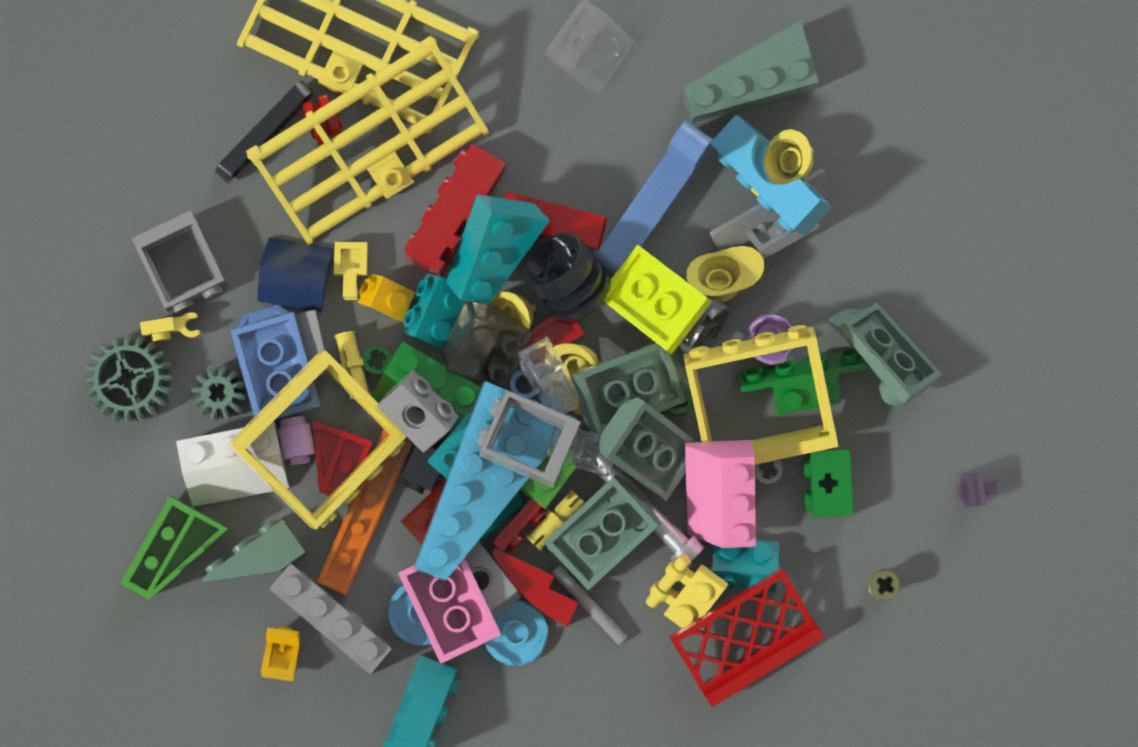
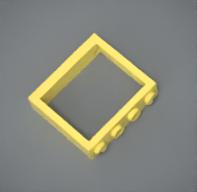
M797 325L789 328L787 332L779 334L764 332L756 335L755 339L746 341L732 339L722 343V346L714 348L700 346L691 349L689 353L683 354L702 442H712L697 369L807 346L823 425L751 440L755 464L839 447L813 326Z
M321 350L227 445L310 528L317 529L319 526L324 528L336 518L337 514L334 511L343 502L347 505L360 493L357 487L365 479L371 481L381 472L383 467L380 464L389 455L393 458L401 451L400 449L406 444L403 440L407 436L377 407L378 403L326 350ZM326 370L389 435L311 513L247 448Z

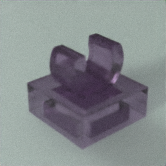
M983 472L956 476L960 508L987 505L986 496L998 494L996 481L984 482Z

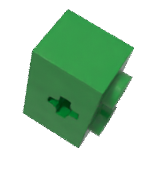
M850 449L823 450L808 453V459H802L803 478H809V491L804 492L805 511H811V518L853 516ZM825 475H828L830 481H835V487L830 488L829 493H826L824 487H819V481L824 480Z

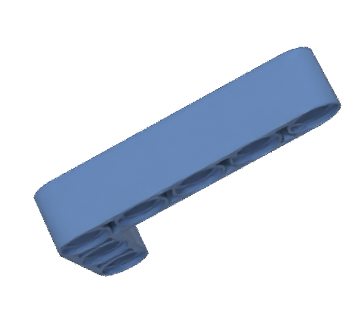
M684 121L668 145L667 153L594 256L612 276L615 275L637 244L643 247L710 150L713 139L687 121Z

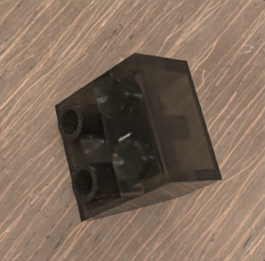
M465 301L442 350L446 369L448 372L482 382L486 381L507 389L533 333L529 328L495 305Z

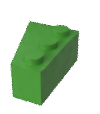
M169 495L122 577L120 584L150 600L211 543L227 531L228 527Z

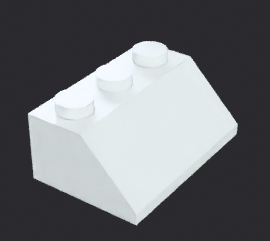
M272 422L247 449L288 489L290 486L285 461H283L277 431L278 424ZM243 428L176 441L181 470L192 507L273 492L227 445Z

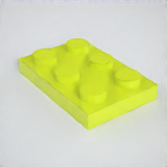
M638 244L611 278L609 292L603 300L670 354H673L712 303L705 295Z

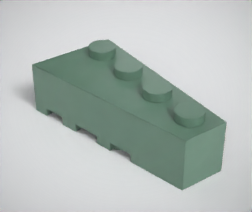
M801 20L685 85L683 97L691 124L816 89L819 80Z

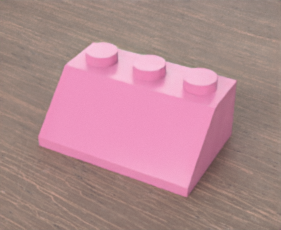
M734 440L685 443L687 534L690 536L694 535L700 540L721 548L755 547V456L752 441Z
M465 558L445 581L413 569L415 565L398 573L441 664L501 635Z

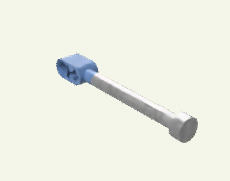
M523 369L517 371L510 380L511 392L532 400L538 395L539 390L542 389L545 393L541 394L540 398L547 404L553 401L556 404L554 409L565 413L559 397L533 371ZM519 378H531L535 383L533 391L529 394L519 393L515 387ZM579 428L572 445L585 454L584 461L606 483L615 475L629 483L653 509L661 522L654 532L675 553L671 559L676 560L680 554H686L692 561L705 546L694 535L688 539L617 465L599 453L598 446Z

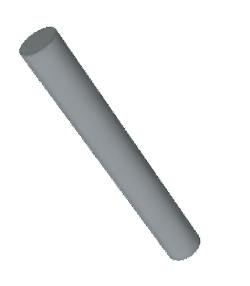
M561 565L551 572V575L618 645L628 637Z

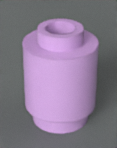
M305 416L280 420V429L277 431L283 461L290 460L291 466L309 463V456L315 455L310 423H306Z

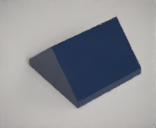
M269 237L260 263L257 301L308 311L316 310L322 313L334 249Z

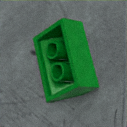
M402 341L386 367L372 398L379 404L391 388L410 371L414 370L429 383L433 391L442 400L447 401L453 407L454 412L459 416L451 429L436 442L441 445L467 413L473 412L481 387Z

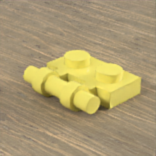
M680 554L676 560H672L665 568L666 574L660 581H656L652 585L650 595L646 599L647 605L651 608H656L660 602L664 601L670 606L664 615L682 629L704 616L728 585L727 582L702 564L695 573L687 568L691 563V559L686 554ZM676 581H680L685 585L680 593L672 588Z

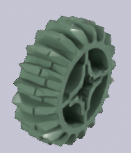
M125 335L124 345H121L117 337H113L112 344L114 348L110 349L107 344L102 343L100 347L105 354L103 356L95 352L91 354V357L98 361L97 365L86 364L85 369L94 372V376L84 377L85 383L94 384V387L85 391L86 395H98L91 405L97 408L105 404L100 413L104 417L114 410L112 420L115 422L120 421L123 413L127 424H132L134 413H136L138 420L143 422L146 420L144 410L147 409L152 416H155L157 411L152 405L155 402L163 407L166 405L165 400L159 398L161 392L167 395L172 393L171 389L163 387L164 382L174 381L173 376L163 375V372L171 369L172 366L169 362L159 363L166 356L163 351L153 355L157 346L155 343H149L144 349L145 338L141 336L137 338L135 345H133V339L130 335ZM126 353L143 355L150 362L151 366L134 369L130 361L127 360ZM116 358V374L103 383L106 368ZM126 369L132 375H139L131 381V389L124 383L122 385L119 384L122 382L121 380L126 378ZM154 376L151 392L141 401V385ZM124 390L132 405H117L108 397L106 392Z

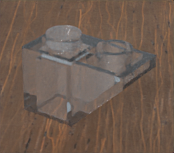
M548 337L518 352L520 367L545 407L561 414H566L582 405L568 371Z

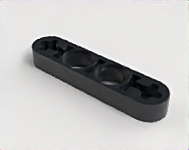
M304 81L294 85L219 163L215 173L226 183L231 182L252 161L248 159L246 151L256 144L259 147L274 138L303 108L302 104L312 98L314 91Z

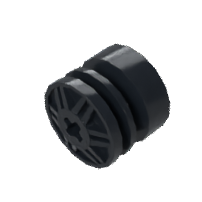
M564 232L556 234L541 242L531 252L523 269L526 283L542 298L551 312L557 318L564 321L581 319L593 312L603 302L610 289L611 279L608 271L592 256L588 247L574 233Z

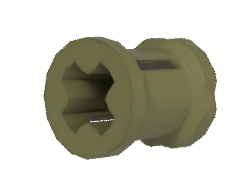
M891 571L875 572L868 580V591L872 597L878 600L892 599L900 590L899 578ZM889 578L888 586L891 588L890 592L882 591L879 593L877 590L880 586L877 583V579L884 580Z

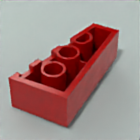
M471 144L468 151L464 148L461 150L454 163V166L457 167L451 178L446 177L437 192L440 196L434 205H429L421 219L423 223L417 233L412 234L405 246L404 253L408 261L436 276L443 277L454 259L477 194L490 196L506 170L505 162L474 144Z

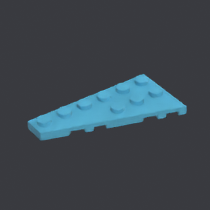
M486 381L483 383L413 569L444 581L447 580L528 480V477L479 457L481 447L476 445L483 427L489 429L494 417L490 415V411L496 398L500 397L503 399L506 389ZM543 405V406H545V407H547V408H550V409H552V410H554V411H557V412H559V413H561V414H564V415H566V416H568V417H571V418H573V419H575V420L577 419L576 417H573V416H571V415H568V414H566V413H563V412H561V411H558V410H556V409H553V408H551V407H548V406H546V405ZM510 407L492 450L537 469L557 444L562 429Z

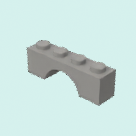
M293 563L289 564L269 588L370 675L375 672L394 649L370 627L347 611L318 583Z

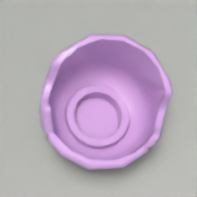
M773 313L761 315L750 324L746 332V340L755 339L756 335L764 332H772L774 334L787 332L792 326L786 318ZM792 349L755 356L754 358L770 365L787 361V356Z

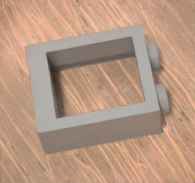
M191 210L131 238L165 310L168 312L173 310L176 314L184 312L194 306L192 301L204 296L205 300L213 298L223 292L221 287L228 284L203 230ZM192 230L215 278L171 298L149 250Z
M506 390L503 399L497 397L492 406L490 415L494 419L490 428L483 427L476 443L477 446L481 447L479 457L554 488L579 431L581 422ZM510 407L562 429V433L544 472L492 450Z

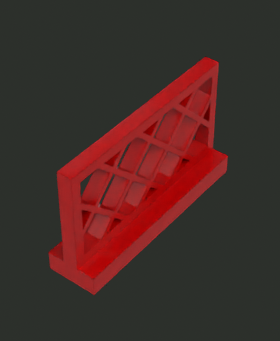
M780 568L674 633L669 638L711 707H714L825 637L815 624L784 569ZM781 579L786 587L783 601L766 598L769 586ZM790 596L792 597L795 604L788 603ZM748 599L759 601L755 618L738 615L741 603ZM765 603L781 606L777 623L760 620ZM787 608L799 610L805 619L794 627L782 625ZM718 617L731 619L726 636L710 633L712 622ZM737 620L753 624L748 641L732 637ZM759 625L775 629L770 642L766 644L754 642ZM691 634L703 636L698 653L685 651L680 641ZM708 638L725 641L720 658L704 655ZM730 643L747 646L744 658L737 662L726 660ZM689 657L696 658L695 666ZM702 660L718 663L716 675L704 682L699 674Z

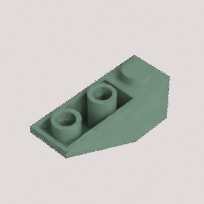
M273 519L259 529L262 535L254 541L250 542L247 538L232 549L234 552L232 557L225 562L222 558H219L206 567L205 570L208 574L202 577V580L204 582H215L282 572L290 563H295L306 555L308 551L285 520L277 523Z

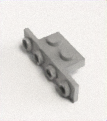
M819 169L801 179L812 185L823 198L833 193L827 174L823 169ZM760 203L710 232L717 251L742 246L750 241L763 259L805 236L797 231H794L792 234L789 233L778 223L777 220L780 216L774 209L770 212ZM817 223L809 233L820 228L819 224Z

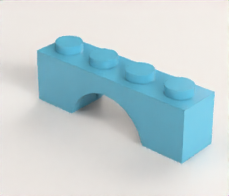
M735 115L712 141L711 145L718 151L715 157L725 167L730 169L732 166L739 173L736 179L748 190L753 188L759 194L756 199L765 209L770 212L774 209L780 216L777 220L778 223L791 234L797 231L806 236L832 206L812 185L800 179L783 185L773 184L767 176L764 163L765 153L770 142L749 121Z

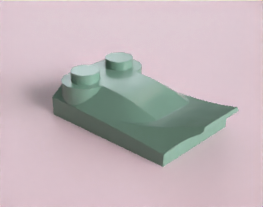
M877 302L866 309L845 308L827 320L864 358L875 375L880 379L879 391L882 399L888 405L896 407L906 405L923 393L942 375Z
M656 342L594 366L584 367L578 372L573 373L574 391L584 420L594 436H601L619 407L629 399L638 397L658 412L686 402L684 391L689 382L678 350L676 348L673 354H670Z
M636 397L625 401L619 407L598 440V451L603 457L613 462L653 493L667 501L686 473L685 443L697 441L648 403Z
M615 475L544 541L547 546L546 559L554 568L561 565L580 586L585 587L589 591L652 533L661 522L653 509L635 489L622 478Z

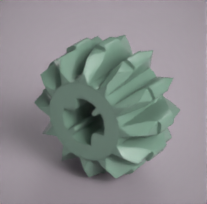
M220 366L218 376H216L215 370L212 367H208L207 374L209 379L198 374L196 379L203 383L202 387H191V392L201 394L200 397L192 400V404L194 406L204 404L199 412L203 417L212 410V421H218L220 411H222L223 417L226 420H230V408L238 413L242 411V408L235 404L236 400H247L245 394L237 393L238 390L246 387L245 382L234 383L239 376V373L236 371L231 372L226 378L227 367ZM224 385L223 393L226 395L225 399L220 400L217 398V402H214L215 394L212 390L215 387L221 389V386Z

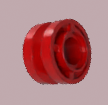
M327 94L319 97L317 105H314L311 101L302 104L305 112H302L304 118L307 117L306 113L309 111L314 113L331 102ZM338 113L320 124L327 136L332 135L335 137L342 132L343 124ZM315 128L311 129L310 133L313 140L317 139L319 146L324 144Z

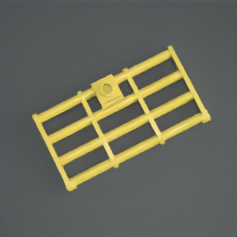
M257 0L237 41V46L242 48L247 46L299 70L300 75L304 77L306 74L319 80V85L342 95L358 85L356 81L363 65L375 70L377 73L391 64L389 62L397 46L411 52L422 45L421 42L403 34L411 17L466 42L458 59L440 52L456 79L476 40L479 39L480 31L470 26L466 29L417 6L418 2L414 0L410 2L406 0H375L404 14L396 31L341 6L342 0H300L327 13L319 30L266 6L267 0ZM258 17L312 41L313 43L306 58L304 59L252 35L251 32ZM333 18H339L390 42L383 59L326 34ZM320 45L333 51L325 68L312 63ZM431 54L430 56L425 58L435 64L440 65L434 54ZM404 71L393 78L411 88L425 81V79L408 71ZM450 81L446 83L444 88L438 87L427 94L438 100L433 112L445 105L453 88ZM375 90L361 98L364 105L372 104L378 108L384 106ZM409 107L397 113L400 118L413 124L427 116ZM433 128L427 131L426 133L430 135Z
M432 36L421 41V46L376 74H368L365 81L314 113L309 111L306 113V118L259 147L256 144L246 151L248 159L252 160L254 165L257 166L308 245L314 243L313 239L364 207L369 209L372 207L371 203L380 197L385 196L388 199L414 183L412 177L424 170L428 172L432 169L430 166L481 134L485 136L490 133L440 53L436 39L432 38ZM431 54H434L442 70L389 102L380 86ZM450 81L459 96L406 129L397 113ZM375 90L384 106L334 138L329 139L320 124ZM467 108L476 123L423 155L414 139L462 109ZM392 117L401 133L347 166L338 150ZM315 128L324 144L271 176L262 160ZM409 144L417 160L404 167L395 151ZM332 155L341 170L291 202H288L279 187ZM368 170L377 185L363 192L354 177ZM349 181L358 196L313 225L305 228L296 213Z

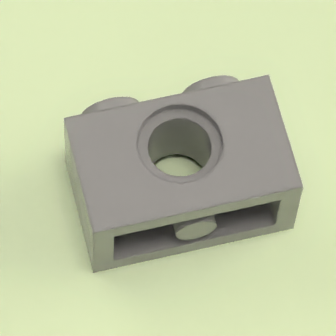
M414 370L410 371L391 388L377 405L423 453L443 437L459 417L454 412L453 407L447 401L442 400L433 391L429 383Z
M478 541L465 556V559L475 580L483 575L489 576V585L480 591L495 619L522 596Z

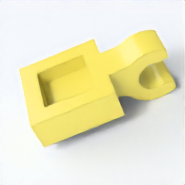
M335 242L334 275L343 276L344 300H358V277H368L367 242Z
M190 312L176 318L168 317L140 322L142 336L151 338L152 342L171 340V334L179 332L188 338H197L201 336V331H189L187 323L190 320L198 319V314Z

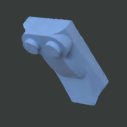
M273 305L243 314L238 325L233 330H230L254 417L308 363L295 314L283 309L280 305ZM314 381L273 422L276 423L283 419L304 415L320 408L321 405Z

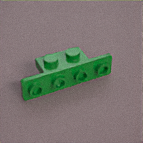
M854 348L843 349L840 353L830 355L820 354L830 405L842 403L838 374L869 368L864 358ZM809 357L808 359L794 362L787 360L783 363L763 368L749 367L742 372L736 373L740 392L772 387L777 416L819 408Z

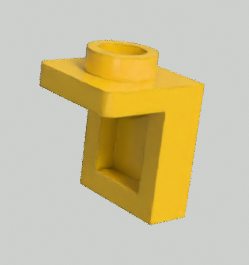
M370 274L360 287L358 303L403 322L416 292L383 276Z
M286 626L267 628L261 677L294 681L300 651V632Z

